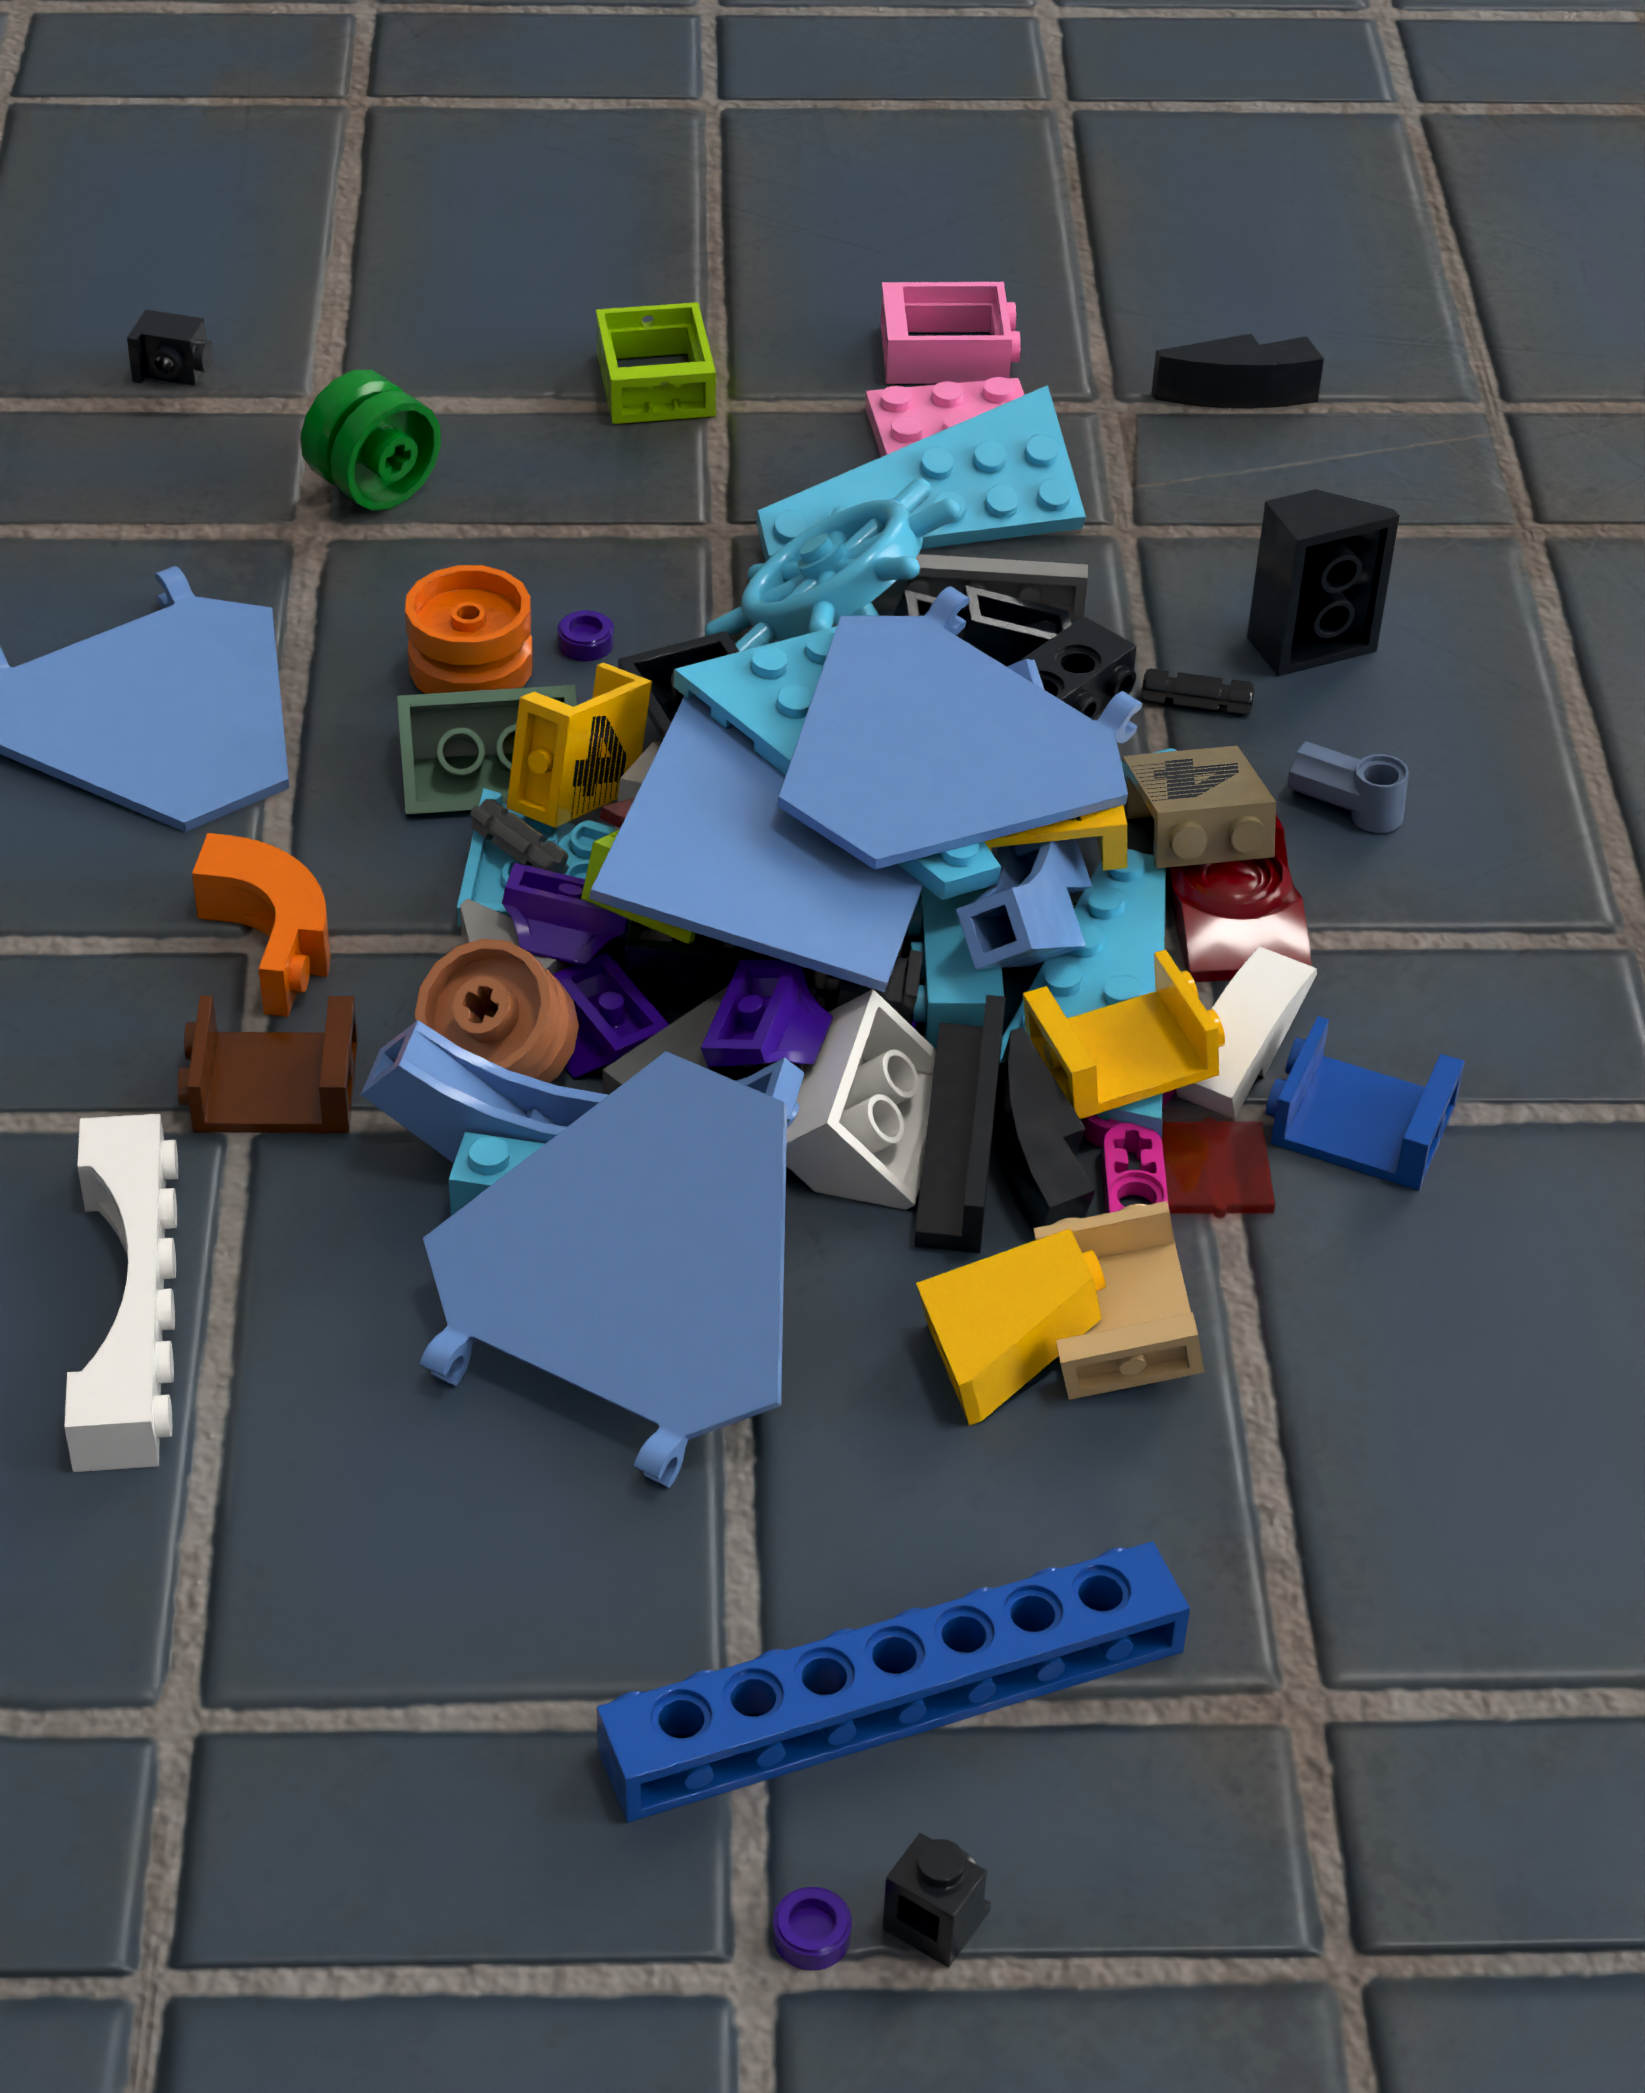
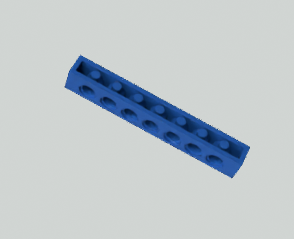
M1154 1541L1131 1548H1113L1094 1559L1063 1568H1046L1035 1573L1030 1578L993 1589L989 1587L975 1589L963 1598L926 1609L911 1608L889 1620L858 1629H841L831 1633L825 1639L788 1650H770L759 1655L754 1660L721 1670L699 1671L690 1675L684 1681L647 1692L633 1691L625 1693L610 1703L596 1706L598 1752L625 1820L629 1823L1182 1653L1184 1651L1190 1607ZM887 1672H897L899 1674H891ZM816 1693H828L830 1695H819ZM747 1714H758V1715H761V1716L751 1717V1716H746V1715H747ZM678 1735L690 1736L688 1738H674V1736Z

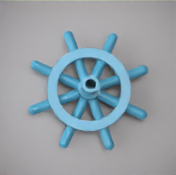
M919 478L913 480L893 500H874L850 508L845 506L836 507L833 509L830 517L795 537L765 563L752 565L748 570L749 583L743 593L741 606L709 622L705 627V636L726 631L731 637L752 626V629L735 644L741 652L831 628L839 622L840 616H879L871 601L887 590L896 580H910L918 575L920 565L915 558L922 547L923 536L955 520L960 514L959 503L952 498H946L911 516L910 514L931 493L930 484L925 479Z

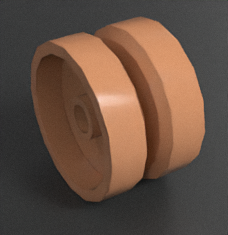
M479 939L457 946L433 965L421 984L415 1009L416 1021H421L459 1047L507 1070L548 1083L561 1074L574 1053L579 1028L574 1000L560 981L550 971L545 969L530 952L505 940Z

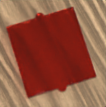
M1212 1117L1204 1118L1203 1122H1162L1161 1140L1170 1214H1214L1217 1218H1224L1227 1213H1274L1275 1199L1263 1122H1216Z

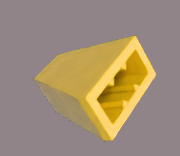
M1071 1228L916 1283L927 1326L969 1426L983 1421L1059 1356L1056 1340L1083 1335L1102 1319L1096 1293L1106 1288L1101 1266L1093 1250L1081 1252Z

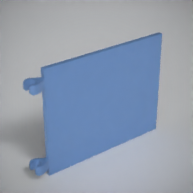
M695 694L689 698L684 696L591 888L589 899L885 992L923 884L898 864L874 870L779 808L778 798L785 775L754 751V741L734 725L725 728L710 716L711 707Z

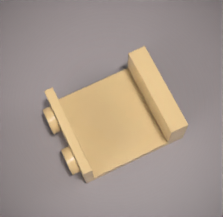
M1167 1201L1149 1205H1129L1120 1211L1081 1219L1066 1218L1052 1225L1033 1228L1036 1240L1071 1228L1081 1252L1093 1250L1096 1254L1106 1282V1288L1096 1292L1102 1319L1083 1335L1056 1340L1069 1400L1204 1373L1198 1332L1193 1312H1191Z

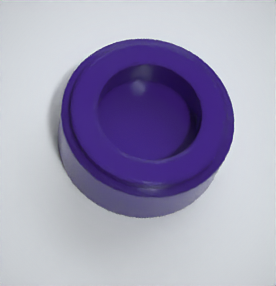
M591 610L576 611L563 617L558 624V648L563 655L577 661L598 660L607 656L614 647V625L607 616Z
M804 1887L790 1892L779 1902L773 1917V1942L778 1954L787 1963L803 1970H821L833 1966L847 1953L851 1943L852 1917L847 1904L840 1896L824 1888Z

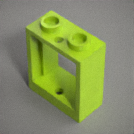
M698 302L596 309L597 357L612 424L716 416V371ZM645 316L653 317L650 322L642 321ZM687 354L689 359L687 363L618 368L617 359Z

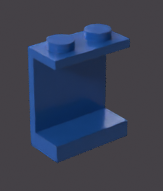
M1317 1016L1307 1038L1296 1037L1293 1042L1285 1073L1289 1074L1287 1080L1277 1078L1270 1091L1265 1111L1266 1115L1274 1117L1270 1144L1419 1191L1456 1106L1465 1061L1440 1053L1426 1087L1323 1056L1330 1019Z

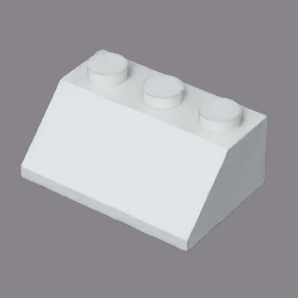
M872 989L828 1012L833 1016V1021L814 1065H804L803 1072L805 1074L796 1100L799 1103V1111L794 1121L787 1128L786 1166L817 1193L907 1210L915 1206L921 1186L936 1049Z

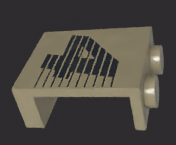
M1237 745L1122 757V769L1128 792L1126 805H1123L1127 820L1154 818V865L1157 869L1274 857L1276 801Z

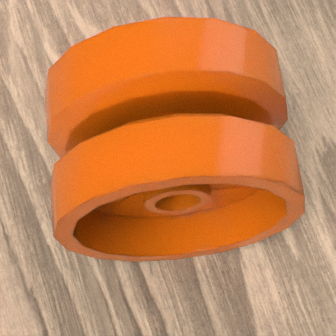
M457 565L436 570L418 580L407 593L405 602L406 634L409 637L407 651L409 674L416 687L425 694L523 688L532 676L533 669L531 596L524 584L506 571L484 565Z

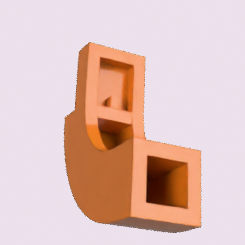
M207 833L192 871L198 919L247 925L263 932L269 937L259 966L263 1012L267 1015L288 1017L296 993H305L310 975L328 977L331 952L326 903L322 889L306 866L275 846L245 837Z

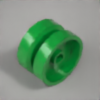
M371 369L352 370L335 378L315 398L304 419L300 435L301 451L304 460L313 472L327 482L337 486L343 494L357 504L371 511L391 509L407 501L425 483L436 465L441 447L440 423L430 408L414 397L404 393L400 387Z

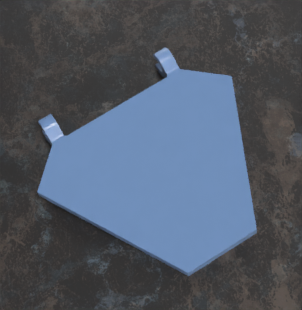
M172 566L155 573V579L165 590V593L157 596L158 602L163 608L159 611L16 667L9 666L0 647V754L180 831L188 832L289 789L272 607L196 597L192 593L189 583L180 568Z
M953 587L945 588L937 596L924 616H840L779 794L778 807L876 870L1126 805L1128 792L1117 742L1125 743L1136 733L1138 726L1129 720L1142 708V703L1121 691L1111 699L1098 720H1092L957 637L956 635L966 625V620L957 616V613L969 604L970 598Z
M665 1051L423 1237L447 1326L428 1344L420 1360V1365L431 1370L433 1376L457 1386L468 1368L473 1342L479 1341L659 1426V1428L640 1449L634 1467L643 1471V1475L646 1478L670 1488L682 1466L688 1440L781 1406L787 1106L784 1101Z

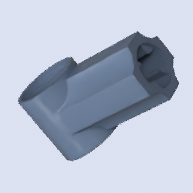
M1305 741L1296 752L1295 760L1289 771L1288 788L1293 789L1294 792L1351 811L1352 822L1365 831L1387 833L1396 830L1403 822L1409 771L1407 765L1402 760L1391 755L1372 754L1360 760Z

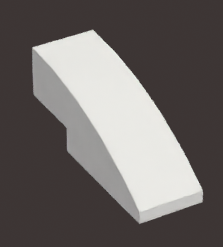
M1259 946L1239 969L1212 1007L1218 1014L1225 1033V1045L1219 1047V1075L1177 1088V1096L1235 1120L1257 1076L1264 1078L1317 975V968Z

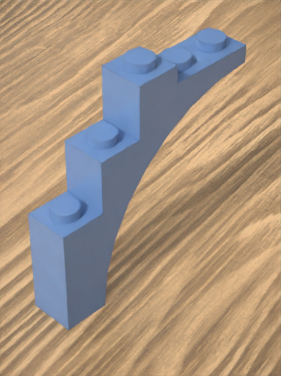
M1024 659L1007 666L1044 689L1035 660ZM1077 839L998 847L996 860L1001 866L998 884L987 887L986 891L975 902L956 909L975 970L1033 966L1085 947L1083 935L1069 896L1092 887Z
M419 1020L379 1050L361 1092V1096L452 1163L455 1162L465 1132L547 1143L608 1096V1094L557 1086L507 1070L459 1047ZM785 1057L747 1078L737 1080L739 1083L784 1101L787 1106V1128L794 1121L799 1111V1103L796 1100L805 1073Z

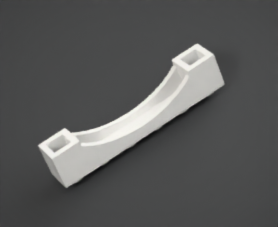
M160 1114L80 1118L77 1167L85 1212L99 1211L110 1223L127 1254L128 1271L122 1303L107 1338L82 1371L67 1372L64 1428L73 1472L159 1467L160 1438L172 1437L171 1398L169 1394L161 1395V1383H173L174 1379L171 1341H162V1330H174L173 1290L164 1289V1279L176 1278L174 1238H165V1229L177 1228L175 1188L166 1189V1180L178 1179L176 1140H164Z

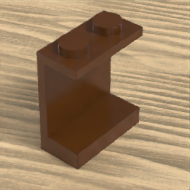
M200 995L196 1022L187 1021L185 1025L184 1050L186 1060H191L190 1067L179 1068L177 1083L179 1105L190 1106L193 1132H350L358 1052L354 996H329L325 1032H218L213 995Z

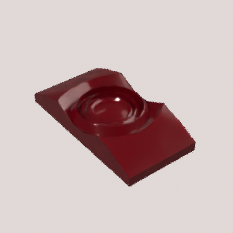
M1277 814L1274 857L1166 868V885L1185 969L1191 974L1194 982L1231 981L1259 946L1312 966L1303 898L1293 885L1288 865L1285 831ZM1152 817V824L1154 828V818Z

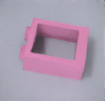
M882 282L880 330L886 384H937L944 381L962 383L985 381L993 377L1010 378L1011 362L1020 361L1021 342L1020 332L1015 331L1016 305L1015 302H1007L1004 282ZM989 332L990 335L908 336V333Z

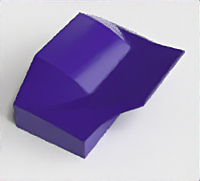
M518 863L513 865L502 900V905L512 917L519 946L534 955L585 966L609 940L625 933L629 919L581 899L585 879Z
M608 952L593 957L585 966L573 965L553 974L574 1000L579 1024L574 1053L564 1067L573 1079L604 1065L612 1064L669 1025Z
M740 960L702 1043L701 1051L707 1067L775 1063L784 1057L793 1064L814 1065L833 1021V1016L821 1007L809 992L801 966L783 960Z

